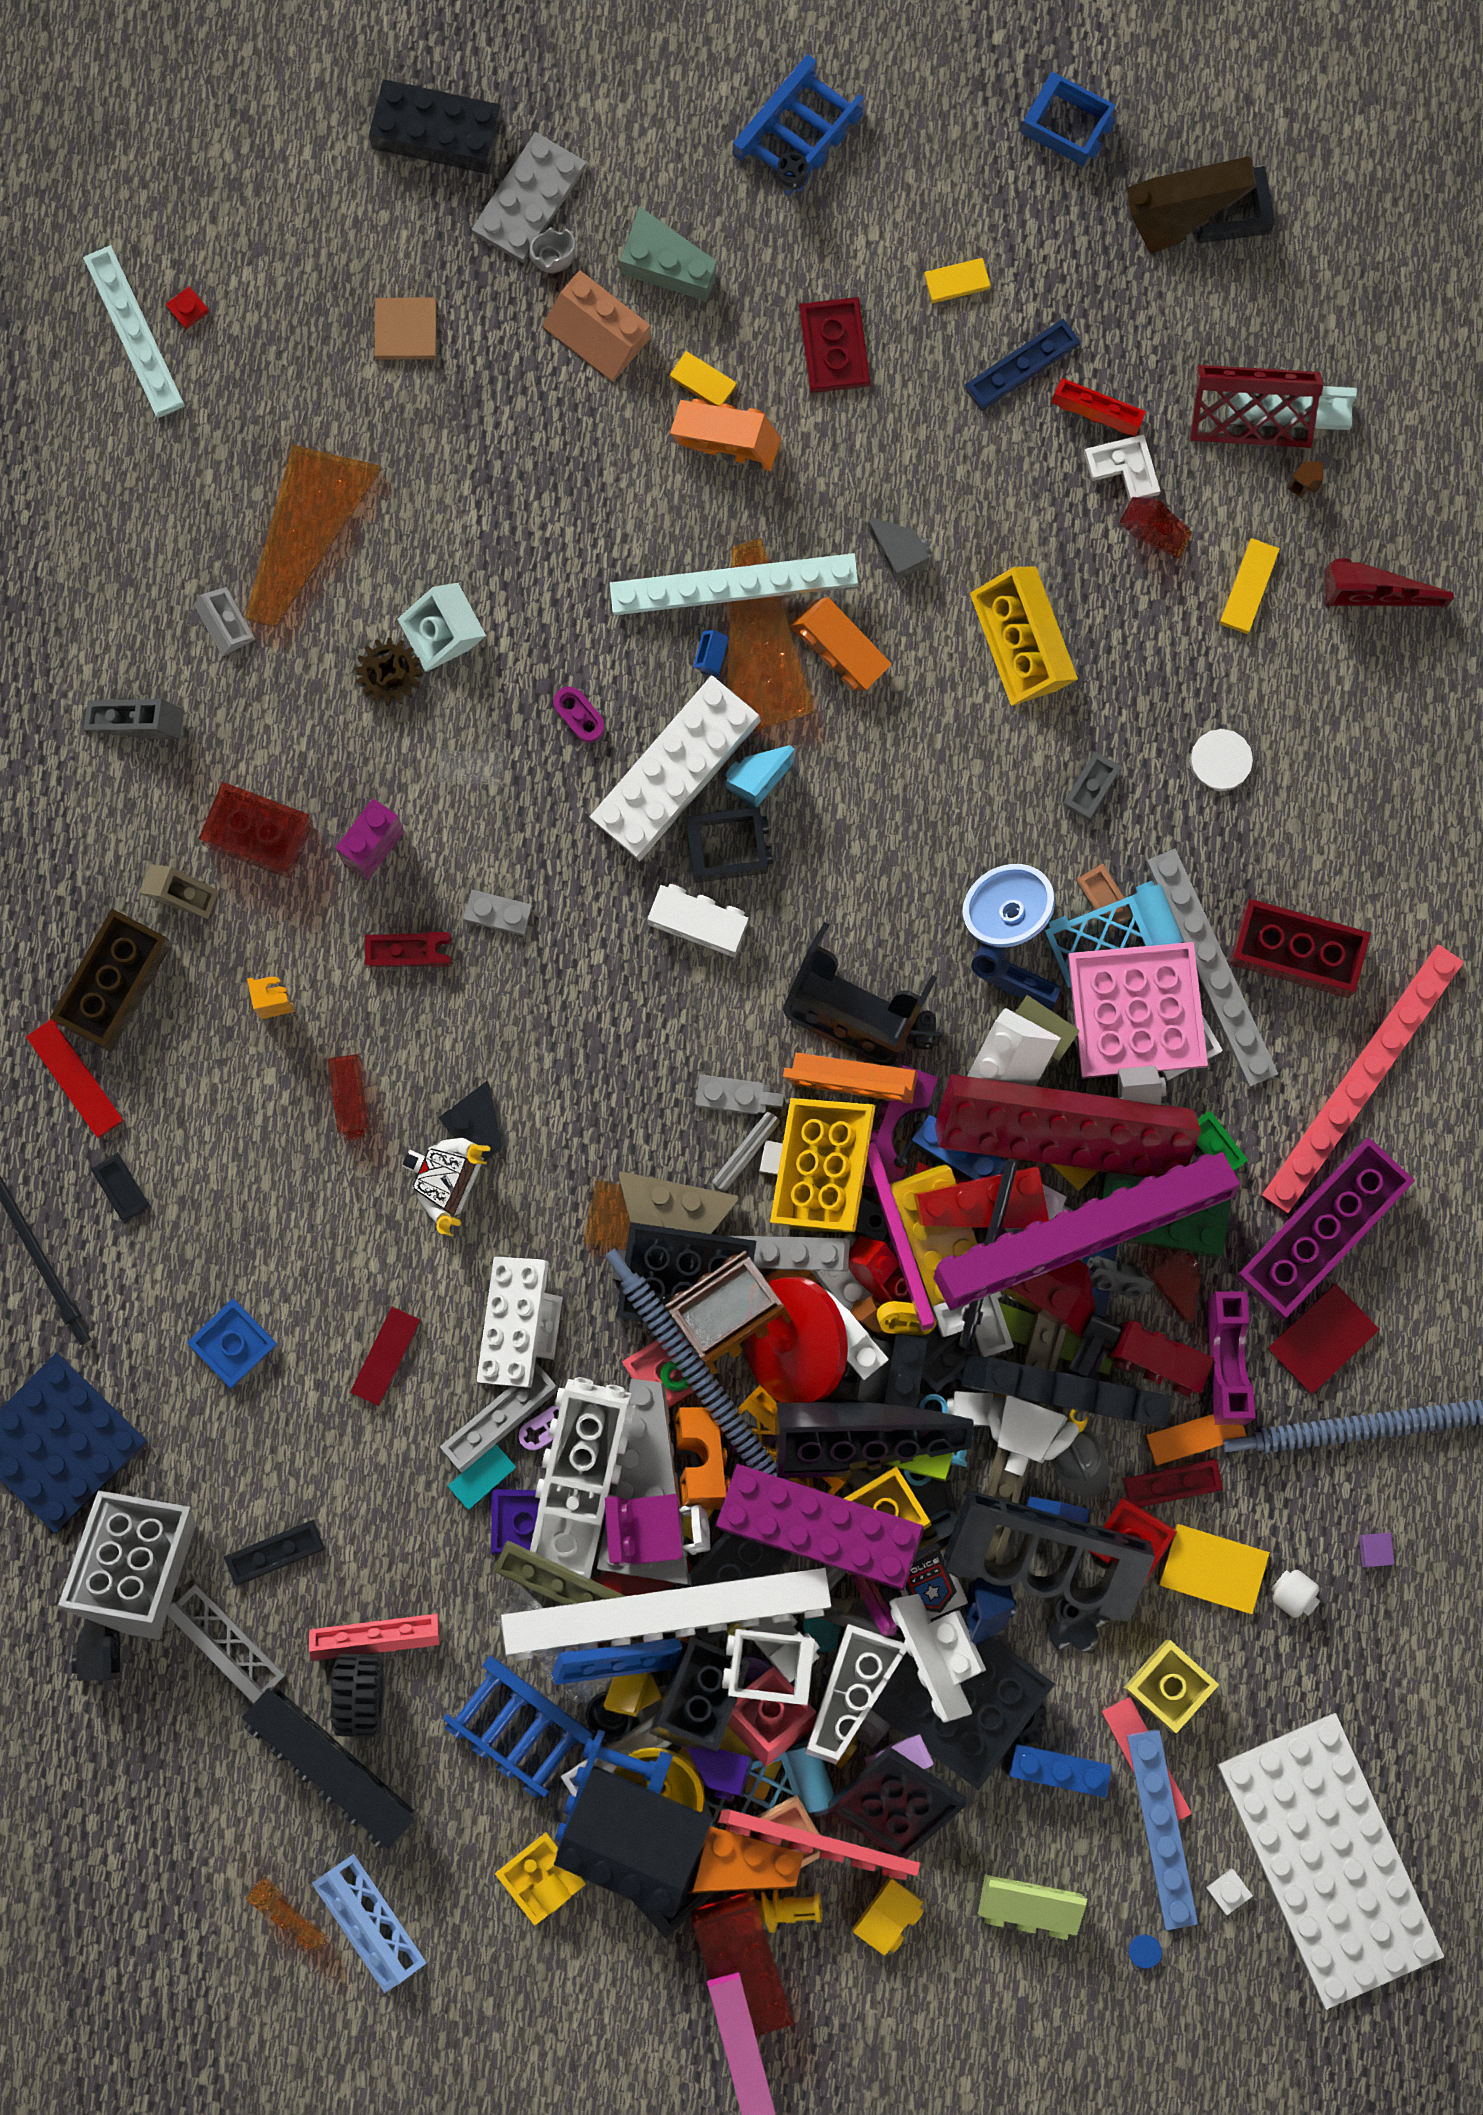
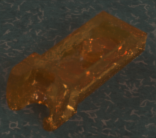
M265 1876L261 1878L245 1899L261 1913L269 1910L273 1914L271 1916L272 1921L282 1929L286 1930L289 1927L298 1934L296 1940L306 1949L311 1951L314 1947L319 1951L330 1937L279 1896L282 1890Z

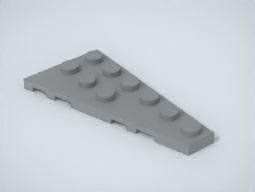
M631 1378L629 1393L632 1394L629 1404L635 1405L631 1424L625 1423L623 1434L628 1435L625 1453H618L616 1465H621L622 1468L618 1484H612L610 1495L624 1499L676 1494L679 1496V1506L681 1509L678 1478L673 1462L674 1448L669 1432L670 1418L665 1384ZM680 1513L681 1532H682V1545H686V1544H684L683 1530H682L683 1516H682V1514ZM605 1522L597 1566L598 1570L692 1585L686 1561L688 1554L684 1548L683 1558L680 1560L629 1566L609 1563L607 1525Z

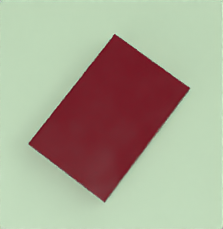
M859 297L800 303L799 313L810 393L869 387L871 383Z
M1335 1283L1266 1349L1312 1395L1380 1329Z

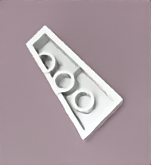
M850 1624L847 1625L805 1754L834 1764L838 1762L907 1650L904 1643Z

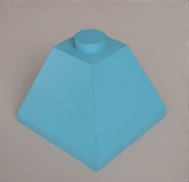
M789 745L745 757L740 764L736 761L725 774L728 778L726 780V788L751 808L758 807L792 766L795 749Z

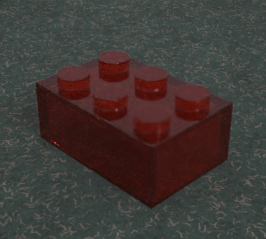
M222 782L198 839L206 848L291 879L314 822L307 813Z

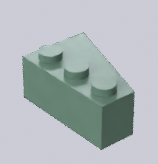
M639 206L620 260L622 275L707 301L716 277L717 261Z

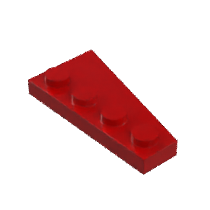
M1033 1166L1016 1171L1002 1228L1025 1229L1033 1222L1042 1221L1044 1223L1049 1221L1039 1167ZM1002 1174L914 1193L920 1225L989 1228Z

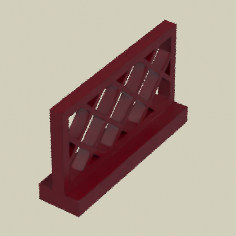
M1198 365L1190 441L1312 448L1319 398L1322 396L1323 390L1320 372ZM1203 390L1216 391L1222 398L1208 407L1202 401ZM1238 393H1247L1252 400L1238 409L1231 401V398ZM1270 394L1278 395L1282 402L1271 411L1261 402ZM1300 396L1312 397L1311 405L1301 413L1292 404ZM1227 403L1235 413L1224 422H1221L1213 412ZM1257 404L1265 415L1252 424L1244 414ZM1288 406L1296 417L1282 426L1274 416ZM1208 416L1218 425L1211 432H1198L1199 423ZM1240 418L1248 428L1241 434H1232L1226 427ZM1268 420H1271L1279 429L1271 436H1262L1257 430ZM1301 421L1307 428L1306 438L1292 437L1288 430Z

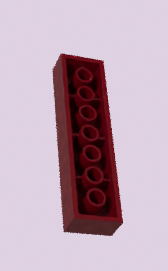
M950 1074L934 1126L939 1148L1134 1176H1155L1156 1178L1166 1175L1175 1166L1183 1165L1186 1167L1190 1164L1201 1132L1194 1109Z

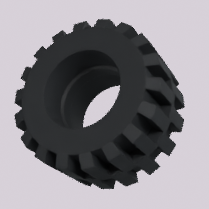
M340 1654L334 1666L331 1693V1724L335 1736L375 1738L380 1730L383 1712V1661L380 1655Z

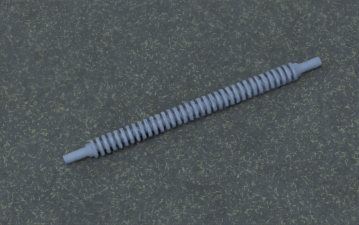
M615 1248L608 1252L605 1257L623 1281L621 1283L624 1288L622 1292L624 1295L629 1292L632 1293L627 1299L629 1302L634 1299L637 1300L632 1306L634 1309L639 1306L642 1307L637 1313L639 1316L646 1313L642 1320L644 1322L651 1320L647 1327L649 1329L656 1327L652 1334L654 1336L659 1333L661 1334L657 1341L659 1343L664 1340L666 1341L662 1348L664 1350L669 1347L671 1348L666 1353L669 1357L673 1354L676 1355L671 1360L673 1363L680 1361L676 1366L677 1369L681 1370L685 1367V1370L681 1373L682 1376L686 1377L690 1374V1377L686 1379L687 1383L690 1384L695 1381L691 1386L692 1390L695 1391L700 1388L696 1393L697 1397L700 1398L705 1395L701 1400L702 1404L710 1402L705 1408L708 1412L715 1409L710 1415L712 1418L720 1416L715 1422L718 1425L725 1423L720 1429L723 1432L729 1429L725 1436L728 1439L734 1436L730 1443L733 1446L739 1443L735 1450L737 1452L744 1450L740 1457L742 1459L749 1457L745 1464L747 1466L754 1464L751 1467L752 1469L777 1477L776 1470H774L776 1462L773 1461L769 1464L773 1459L772 1456L769 1454L764 1457L768 1451L766 1448L759 1450L763 1446L761 1441L754 1443L758 1439L756 1434L749 1436L753 1432L752 1428L744 1429L748 1425L747 1421L739 1422L743 1419L741 1413L735 1416L739 1411L736 1406L730 1409L734 1404L732 1400L725 1402L729 1397L727 1393L720 1396L724 1389L722 1386L715 1389L719 1382L717 1379L710 1382L714 1375L711 1372L705 1375L709 1369L707 1366L700 1368L704 1364L702 1359L695 1361L699 1357L697 1352L690 1354L694 1350L693 1346L685 1347L689 1340L687 1338L682 1341L680 1340L684 1333L682 1331L678 1334L675 1333L680 1329L677 1324L673 1327L670 1326L675 1322L674 1319L666 1320L670 1315L669 1312L661 1313L665 1307L663 1304L658 1307L656 1306L660 1302L658 1297L653 1300L651 1299L655 1295L653 1290L648 1293L646 1292L650 1288L648 1283L644 1286L641 1285L645 1281L644 1277L640 1278L637 1273L633 1274Z
M1478 1399L1473 1402L1471 1400L1466 1401L1465 1404L1464 1402H1458L1457 1405L1456 1403H1449V1407L1447 1404H1441V1407L1439 1405H1433L1432 1408L1431 1406H1425L1424 1409L1418 1407L1416 1411L1414 1408H1410L1408 1413L1406 1409H1403L1400 1412L1397 1410L1392 1411L1391 1414L1389 1411L1384 1412L1383 1415L1382 1413H1375V1417L1373 1414H1367V1418L1365 1415H1359L1358 1418L1357 1416H1351L1350 1420L1348 1417H1343L1342 1422L1340 1418H1335L1334 1424L1332 1419H1327L1326 1423L1320 1420L1317 1424L1315 1421L1309 1423V1426L1307 1422L1301 1423V1428L1297 1423L1293 1424V1430L1290 1424L1285 1425L1284 1429L1283 1426H1277L1276 1431L1274 1427H1269L1268 1433L1266 1428H1260V1432H1254L1253 1436L1223 1440L1224 1452L1256 1449V1451H1263L1266 1454L1270 1452V1449L1272 1452H1277L1278 1447L1280 1451H1286V1445L1288 1450H1294V1447L1302 1449L1303 1445L1305 1448H1310L1311 1443L1313 1447H1318L1319 1441L1321 1446H1326L1328 1442L1330 1445L1335 1444L1336 1441L1338 1444L1344 1443V1439L1347 1443L1352 1442V1437L1356 1442L1360 1441L1361 1438L1362 1440H1368L1369 1437L1370 1439H1376L1377 1435L1379 1438H1385V1433L1387 1437H1393L1394 1434L1395 1436H1401L1402 1433L1409 1435L1410 1431L1412 1434H1416L1418 1429L1420 1433H1424L1426 1430L1429 1432L1434 1431L1435 1428L1437 1431L1442 1430L1443 1427L1444 1429H1451V1425L1453 1428H1459V1426L1467 1427L1468 1424L1469 1426H1475L1476 1423L1477 1425H1483V1399L1482 1402Z

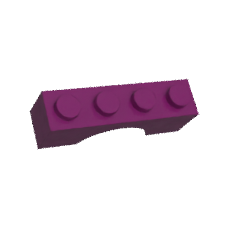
M902 1065V1068L916 1070L905 1065ZM916 1070L918 1077L912 1104L883 1100L877 1117L882 1119L883 1122L880 1130H873L870 1137V1143H876L889 1184L902 1180L907 1165L904 1168H898L894 1164L897 1154L892 1144L893 1129L904 1116L913 1112L927 1110L938 1077ZM866 1165L863 1188L875 1192Z
M1215 1292L1207 1299L1210 1356L1214 1358L1211 1366L1215 1425H1246L1255 1419L1254 1388L1249 1382L1245 1365V1338L1249 1325L1247 1292Z

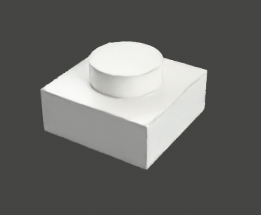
M1232 1868L1206 1887L1225 1915L1230 1914L1253 1896Z

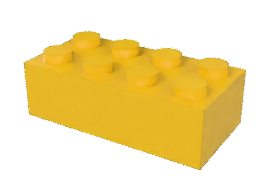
M946 1164L889 1184L931 1308L945 1302L933 1278L938 1263L950 1255H955L956 1257L964 1255L970 1248L978 1245L972 1227L922 1226L919 1223L914 1193L956 1184L952 1169Z

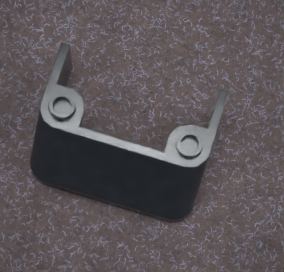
M824 922L805 955L784 1003L783 1012L791 1022L875 1064L891 1066L898 1059L937 977L931 975L921 996L911 991L903 990L897 992L890 1003L835 976L839 966L836 956L820 947L830 925Z

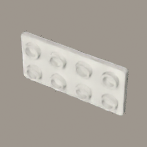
M494 1257L477 1382L531 1387L536 1357L554 1360L563 1297L545 1293L548 1261Z
M919 1594L891 1600V1616L904 1634L906 1650L914 1657L917 1663L919 1679L930 1692L933 1699L932 1708L935 1714L944 1723L972 1714V1710L959 1683L985 1671L986 1668L975 1644L970 1641L969 1631L960 1611H954L931 1622Z

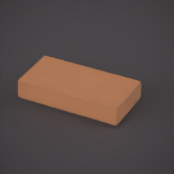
M1103 863L1076 879V882L1094 910L1124 899V896ZM1129 905L1116 909L1111 921L1123 925L1133 919ZM1111 912L1105 913L1101 916L1108 919ZM1109 925L1107 929L1108 933L1113 931L1117 927Z

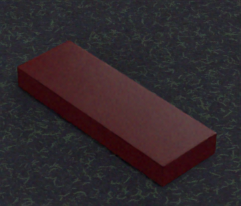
M393 1306L391 1307L350 1393L380 1407L421 1322L420 1319Z
M1217 1459L1122 1478L1126 1499L1140 1508L1223 1491Z

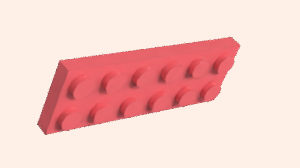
M722 1810L718 1822L726 1825L725 1831L749 1837L750 1831L758 1833L756 1840L781 1845L782 1840L789 1842L788 1849L812 1854L813 1849L819 1850V1857L844 1863V1859L848 1858L851 1859L850 1866L874 1872L876 1867L883 1868L881 1875L895 1879L906 1880L907 1875L917 1876L920 1867L919 1862L732 1810Z

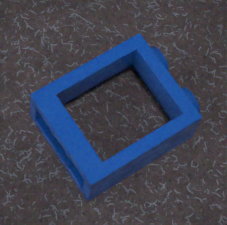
M1051 72L1023 121L1021 134L1084 167L1089 157L1094 160L1102 146V143L1099 141L1102 134L1106 133L1108 135L1115 124L1116 118L1113 116L1115 104ZM1056 96L1100 118L1084 148L1039 125Z

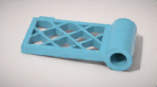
M1149 881L1137 886V893L1070 921H1068L1066 916L1048 922L1050 929L1045 930V933L1068 988H1071L1070 974L1067 969L1069 963L1068 958L1065 963L1061 952L1065 954L1074 953L1080 936L1098 943L1095 951H1098L1101 945L1110 949L1124 948L1130 933L1142 938L1145 946L1185 942L1161 884L1154 885L1153 881ZM1129 905L1133 914L1129 928L1111 921L1116 909ZM1111 912L1108 919L1101 916L1105 913ZM1095 918L1106 923L1100 939L1083 933L1088 920ZM1135 922L1137 924L1139 932L1132 929ZM1082 923L1079 931L1071 928ZM1109 925L1127 932L1120 948L1103 941ZM1063 930L1077 934L1071 951L1058 946L1054 934Z
M809 1740L792 1745L773 1761L781 1760L785 1769V1774L780 1783L763 1775L767 1767L759 1759L753 1760L750 1775L757 1779L750 1794L745 1792L744 1797L747 1800L740 1813H745L750 1801L768 1808L767 1810L773 1808L781 1790L793 1796L798 1794L808 1813L814 1812L815 1816L830 1813L828 1812V1803L835 1797V1793L823 1760L805 1754ZM762 1767L760 1773L753 1770ZM701 1778L703 1786H706L705 1781ZM787 1778L791 1788L784 1785ZM760 1780L777 1787L771 1803L753 1796ZM705 1795L703 1812L714 1818L711 1827L717 1828L715 1821L719 1812L730 1809L723 1806L724 1799H721L718 1804L706 1798ZM710 1806L716 1809L714 1815H712Z

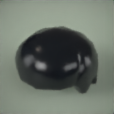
M608 1691L598 1693L590 1700L585 1713L591 1733L597 1735L599 1730L605 1732L602 1740L604 1743L619 1741L630 1732L635 1719L634 1716L605 1709L603 1705Z

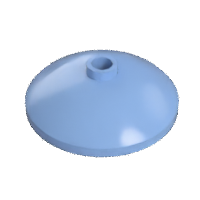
M1009 864L997 867L981 876L968 891L963 905L965 924L970 933L978 941L986 945L1011 947L1022 944L1040 933L1051 919L1055 907L1054 890L1048 878L1034 867L1023 864Z

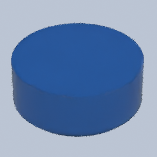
M1140 1934L1129 1943L1128 1955L1136 1966L1147 1969L1154 1967L1160 1961L1162 1949L1154 1937Z

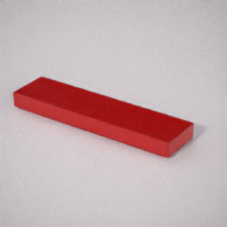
M50 1019L26 1036L98 1139L125 1121L56 1023Z

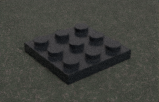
M889 1746L829 1801L828 1812L895 1856L907 1859L966 1806V1797Z

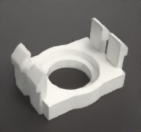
M701 1505L683 1506L680 1509V1513H683L685 1517L692 1516L694 1544L683 1545V1548L692 1555L711 1550L708 1513Z

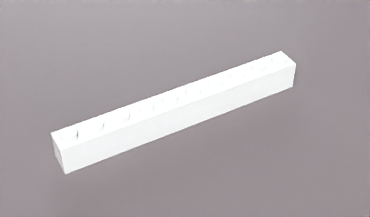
M825 1568L503 1614L501 1615V1624L506 1657L513 1656V1661L533 1659L532 1653L545 1651L546 1657L564 1653L565 1648L578 1646L579 1651L598 1649V1643L611 1641V1647L631 1644L630 1638L643 1637L644 1642L663 1640L662 1634L675 1632L676 1637L695 1635V1629L708 1627V1633L728 1630L727 1624L740 1622L741 1628L759 1626V1619L772 1618L773 1623L792 1621L791 1615L804 1613L805 1619L824 1616L823 1610L831 1607L826 1570Z

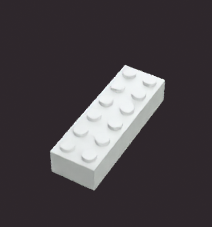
M711 675L590 815L591 820L640 862L761 722L759 714Z

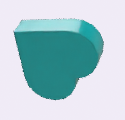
M820 1617L804 1619L803 1630L815 1639V1642L820 1647L818 1651L823 1653L833 1651L838 1643L840 1625L828 1622Z

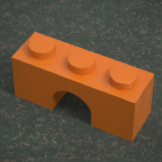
M705 1407L679 1408L674 1418L676 1450L694 1451L703 1462V1465L700 1467H686L679 1479L682 1507L686 1505L688 1507L701 1505L704 1509H720L728 1492L730 1481L724 1477V1468L727 1465V1452L725 1448H721V1438L724 1432L720 1428L724 1423L718 1425L715 1422L718 1416L712 1418L710 1415L715 1409L708 1412Z

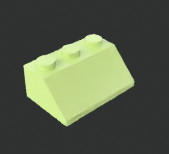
M985 1875L978 1914L981 1917H985L984 1923L1004 1927V1921L1016 1923V1929L1020 1931L1036 1933V1928L1049 1930L1048 1936L1068 1940V1934L1077 1936L1086 1908L1087 1898L1080 1893Z

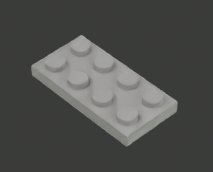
M535 132L472 227V234L524 263L530 254V242L537 235L543 234L586 168L587 162Z

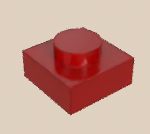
M190 286L165 304L185 330L209 313L208 307Z

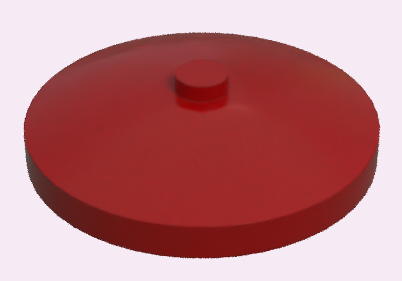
M786 1277L773 1280L768 1284L786 1307L792 1320L786 1323L780 1315L766 1325L769 1330V1334L766 1337L759 1339L754 1333L744 1340L749 1366L761 1387L779 1402H819L834 1391L845 1370L848 1341L842 1315L831 1296L817 1283L803 1277ZM762 1289L753 1297L745 1320L771 1302Z

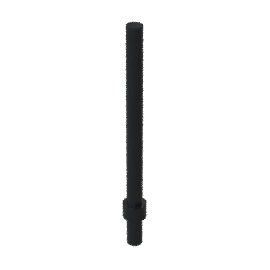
M1010 1159L1005 1161L985 1246L996 1242L1000 1237L1019 1163ZM984 1298L969 1303V1306L964 1309L962 1321L965 1322L959 1342L960 1347L968 1349L972 1347L976 1327L981 1325L984 1313L981 1311Z
M0 1175L1 1204L61 1310L59 1315L64 1324H69L80 1345L87 1343L91 1340V1337L80 1319L82 1314L76 1304L72 1305Z

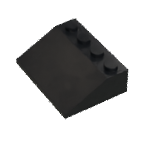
M630 1222L624 1262L633 1274L637 1273L640 1278L644 1277L645 1281L641 1285L649 1284L650 1288L646 1292L654 1291L655 1295L651 1299L659 1298L660 1302L656 1306L658 1307L663 1304L665 1308L661 1313L668 1311L665 1305L671 1301L674 1295L681 1291H687L696 1285L703 1275L713 1273L722 1267L729 1257L736 1254L739 1255L745 1251L754 1263L757 1241ZM749 1270L682 1315L689 1327L696 1331L724 1335L742 1323L746 1318L752 1277ZM621 1285L616 1318L650 1323L651 1320L647 1322L642 1320L646 1313L639 1316L637 1311L642 1307L639 1306L634 1309L632 1304L637 1300L634 1299L629 1302L627 1298L632 1293L629 1292L624 1295L622 1292L624 1288ZM671 1314L666 1318V1320L673 1318ZM674 1322V1323H673L672 1325H670V1326L673 1327V1326H675L677 1323Z
M594 1765L563 1835L553 1865L673 1919L685 1903L714 1818Z

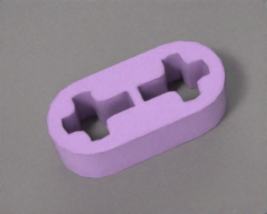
M555 1405L521 1427L519 1440L524 1448L536 1451L553 1441V1438L548 1437L549 1427L547 1424L552 1421V1418H555L553 1413L557 1410L560 1411L559 1407H555ZM544 1426L547 1430L539 1436L540 1442L535 1445L532 1441L525 1442L524 1438L528 1436L526 1431L528 1428L532 1427L536 1431Z

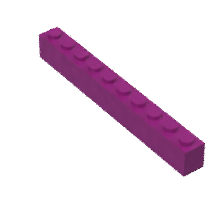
M1223 1152L1214 1156L1205 1154L1199 1157L1194 1164L1186 1167L1183 1165L1175 1166L1166 1175L1158 1178L1155 1176L1147 1177L1138 1186L1130 1189L1127 1187L1119 1188L1108 1198L1089 1200L1083 1204L1082 1208L1072 1212L1070 1209L1061 1211L1050 1221L1044 1223L1042 1221L1033 1222L1022 1232L1017 1234L1008 1232L1000 1236L996 1242L986 1246L983 1243L975 1245L966 1254L959 1257L955 1255L947 1256L938 1263L933 1278L951 1311L1234 1198L1240 1187V1182Z

